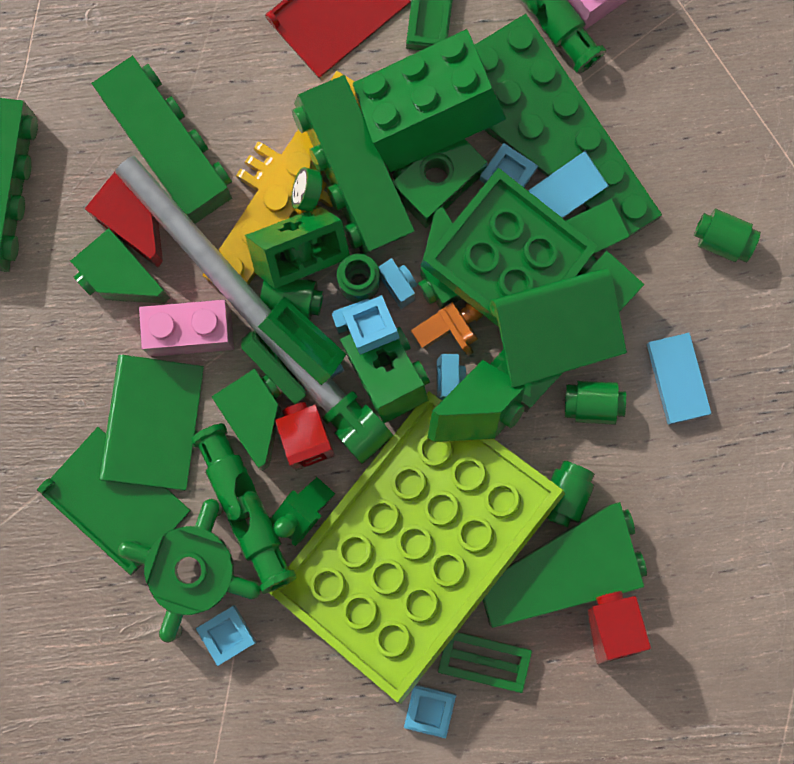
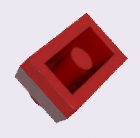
M114 171L85 207V210L94 220L106 229L109 228L119 239L156 267H159L163 262L159 222Z
M301 402L282 410L284 417L275 421L286 457L293 469L298 471L335 456L316 405L308 407L306 402Z
M622 591L596 597L598 605L592 606L588 610L597 664L637 655L651 649L636 596L624 598Z

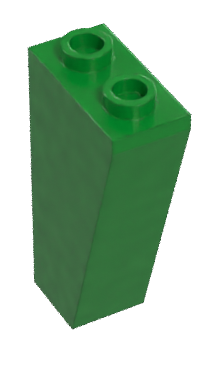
M620 502L607 505L510 564L483 599L489 626L495 628L597 600L596 597L618 591L625 593L643 588L642 577L647 576V568L642 553L640 551L634 552L630 535L635 534V526L630 511L628 509L622 510Z

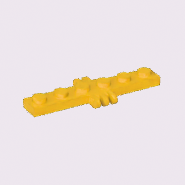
M336 71L331 80L338 78L343 74ZM346 76V79L361 110L356 92L352 84L355 81ZM298 129L282 154L261 142H257L253 149L260 156L266 158L263 163L249 155L244 163L256 171V175L253 176L243 169H239L236 174L240 181L257 192L218 251L248 285L256 273L245 235L306 212L293 208L291 195L296 175L302 167L317 170L310 156L309 149L313 145L307 131L301 133ZM323 181L319 201L332 207L333 205L328 193L324 191L327 184ZM203 273L202 276H203L206 280H208L209 282H211L210 279Z

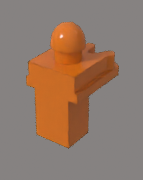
M452 302L413 328L411 332L423 349H427L452 332L463 351L469 356L474 353L470 344L478 340L469 324L474 320L477 322L483 315L469 303H466L465 307L459 310L457 305Z

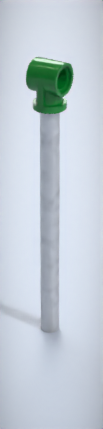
M131 156L122 162L115 171L118 177L326 410L327 413L322 417L323 421L326 424L330 422L337 429L334 434L352 455L363 464L392 438L393 434L366 404L362 407L356 401L358 396L353 390L348 395H345L331 378L320 385L258 328L259 324L271 311L135 156Z

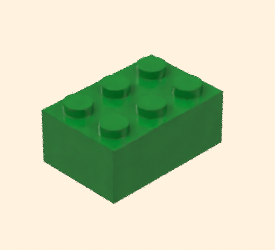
M468 29L352 83L373 144L390 172L506 120Z

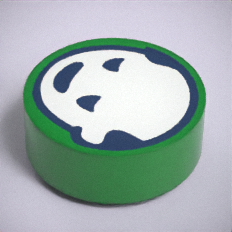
M302 167L297 173L291 195L293 208L310 212L316 207L323 184L322 175L318 170Z

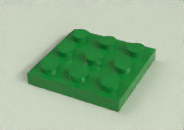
M498 167L423 259L420 266L499 327L497 317H494L490 311V300L575 277L599 246Z

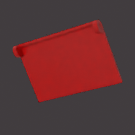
M283 0L272 10L268 11L265 17L313 73L320 78L409 5L411 1Z

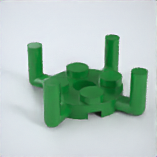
M207 499L203 502L195 526H185L171 530L155 541L151 548L142 546L138 541H124L118 547V553L122 558L144 565V576L149 590L157 603L166 609L159 631V637L163 642H172L182 635L183 630L180 624L183 615L198 614L213 608L228 592L247 599H256L262 595L260 589L262 583L260 581H249L234 576L231 550L218 535L212 532L216 517L223 513V507L218 500ZM192 557L201 565V575L194 583H186L178 576V565L184 558Z

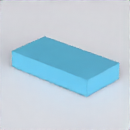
M584 151L528 191L563 218L606 189L609 185L587 152Z
M690 332L648 342L646 345L667 424L670 425L710 415L711 410Z

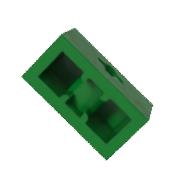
M321 206L314 208L310 212H303L245 235L255 273L274 289L342 262L343 259L350 256L342 220Z
M400 326L396 328L399 339L361 355L351 334L340 339L350 363L384 424L429 401L425 385L429 384L430 380L420 361L417 360L412 363L406 354V351L410 350L411 346ZM390 364L392 370L387 372L384 367Z

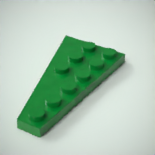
M526 13L475 44L506 117V120L485 129L488 134L501 144L505 143L538 165L537 169L547 177L586 151L609 186L583 205L586 206V210H589L612 198L630 237L662 216L656 204Z

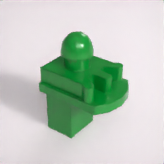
M318 477L310 482L299 494L292 490L277 511L270 517L272 524H274L275 534L280 538L288 537L292 540V544L296 546L322 517L319 512L329 503L335 493Z

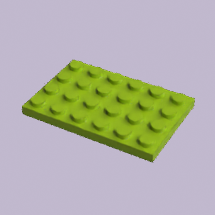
M430 391L427 393L429 401L417 406L288 566L289 570H294L297 578L288 585L270 592L275 599L400 704L406 699L565 495L560 487L495 439L434 442L427 438L432 410L442 401Z

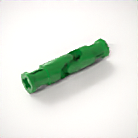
M521 0L527 9L537 17L539 24L556 47L561 46L575 64L573 69L577 74L588 70L605 55L607 50L603 45L597 46L584 29L586 23L568 0Z
M215 424L199 431L191 440L194 447L200 449L208 468L205 473L218 501L223 507L242 553L247 561H252L262 583L260 585L262 594H267L288 585L297 577L294 570H289L279 549L282 544L280 538L274 532L271 519L255 490L253 481L241 456L235 455L226 436L228 431L225 424ZM250 517V523L248 525L246 519Z

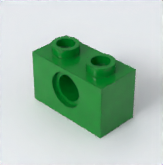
M463 139L414 163L397 169L392 176L394 179L393 184L403 206L427 228L433 222L437 209L443 206L444 210H447L480 179V175L487 167V161L466 139ZM431 168H440L446 172L448 177L442 182L434 183L426 178L425 173Z

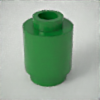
M715 208L711 215L703 213L695 229L694 236L699 238V248L732 262L741 260L747 263L758 244L761 232L753 229L752 223Z
M352 254L342 260L337 269V281L342 295L354 303L366 299L371 300L375 297L380 287L379 268L372 258L364 254ZM357 276H362L367 280L362 285L351 284L352 280Z
M303 278L275 289L264 281L260 298L272 310L285 297L311 320L312 315H320L324 291L317 290V281Z
M577 380V385L566 384L565 418H575V423L616 425L617 416L625 417L626 391H619L617 382Z
M563 461L560 469L554 470L550 481L560 487L565 495L546 519L567 528L570 521L579 523L595 487L592 483L595 473L572 462Z

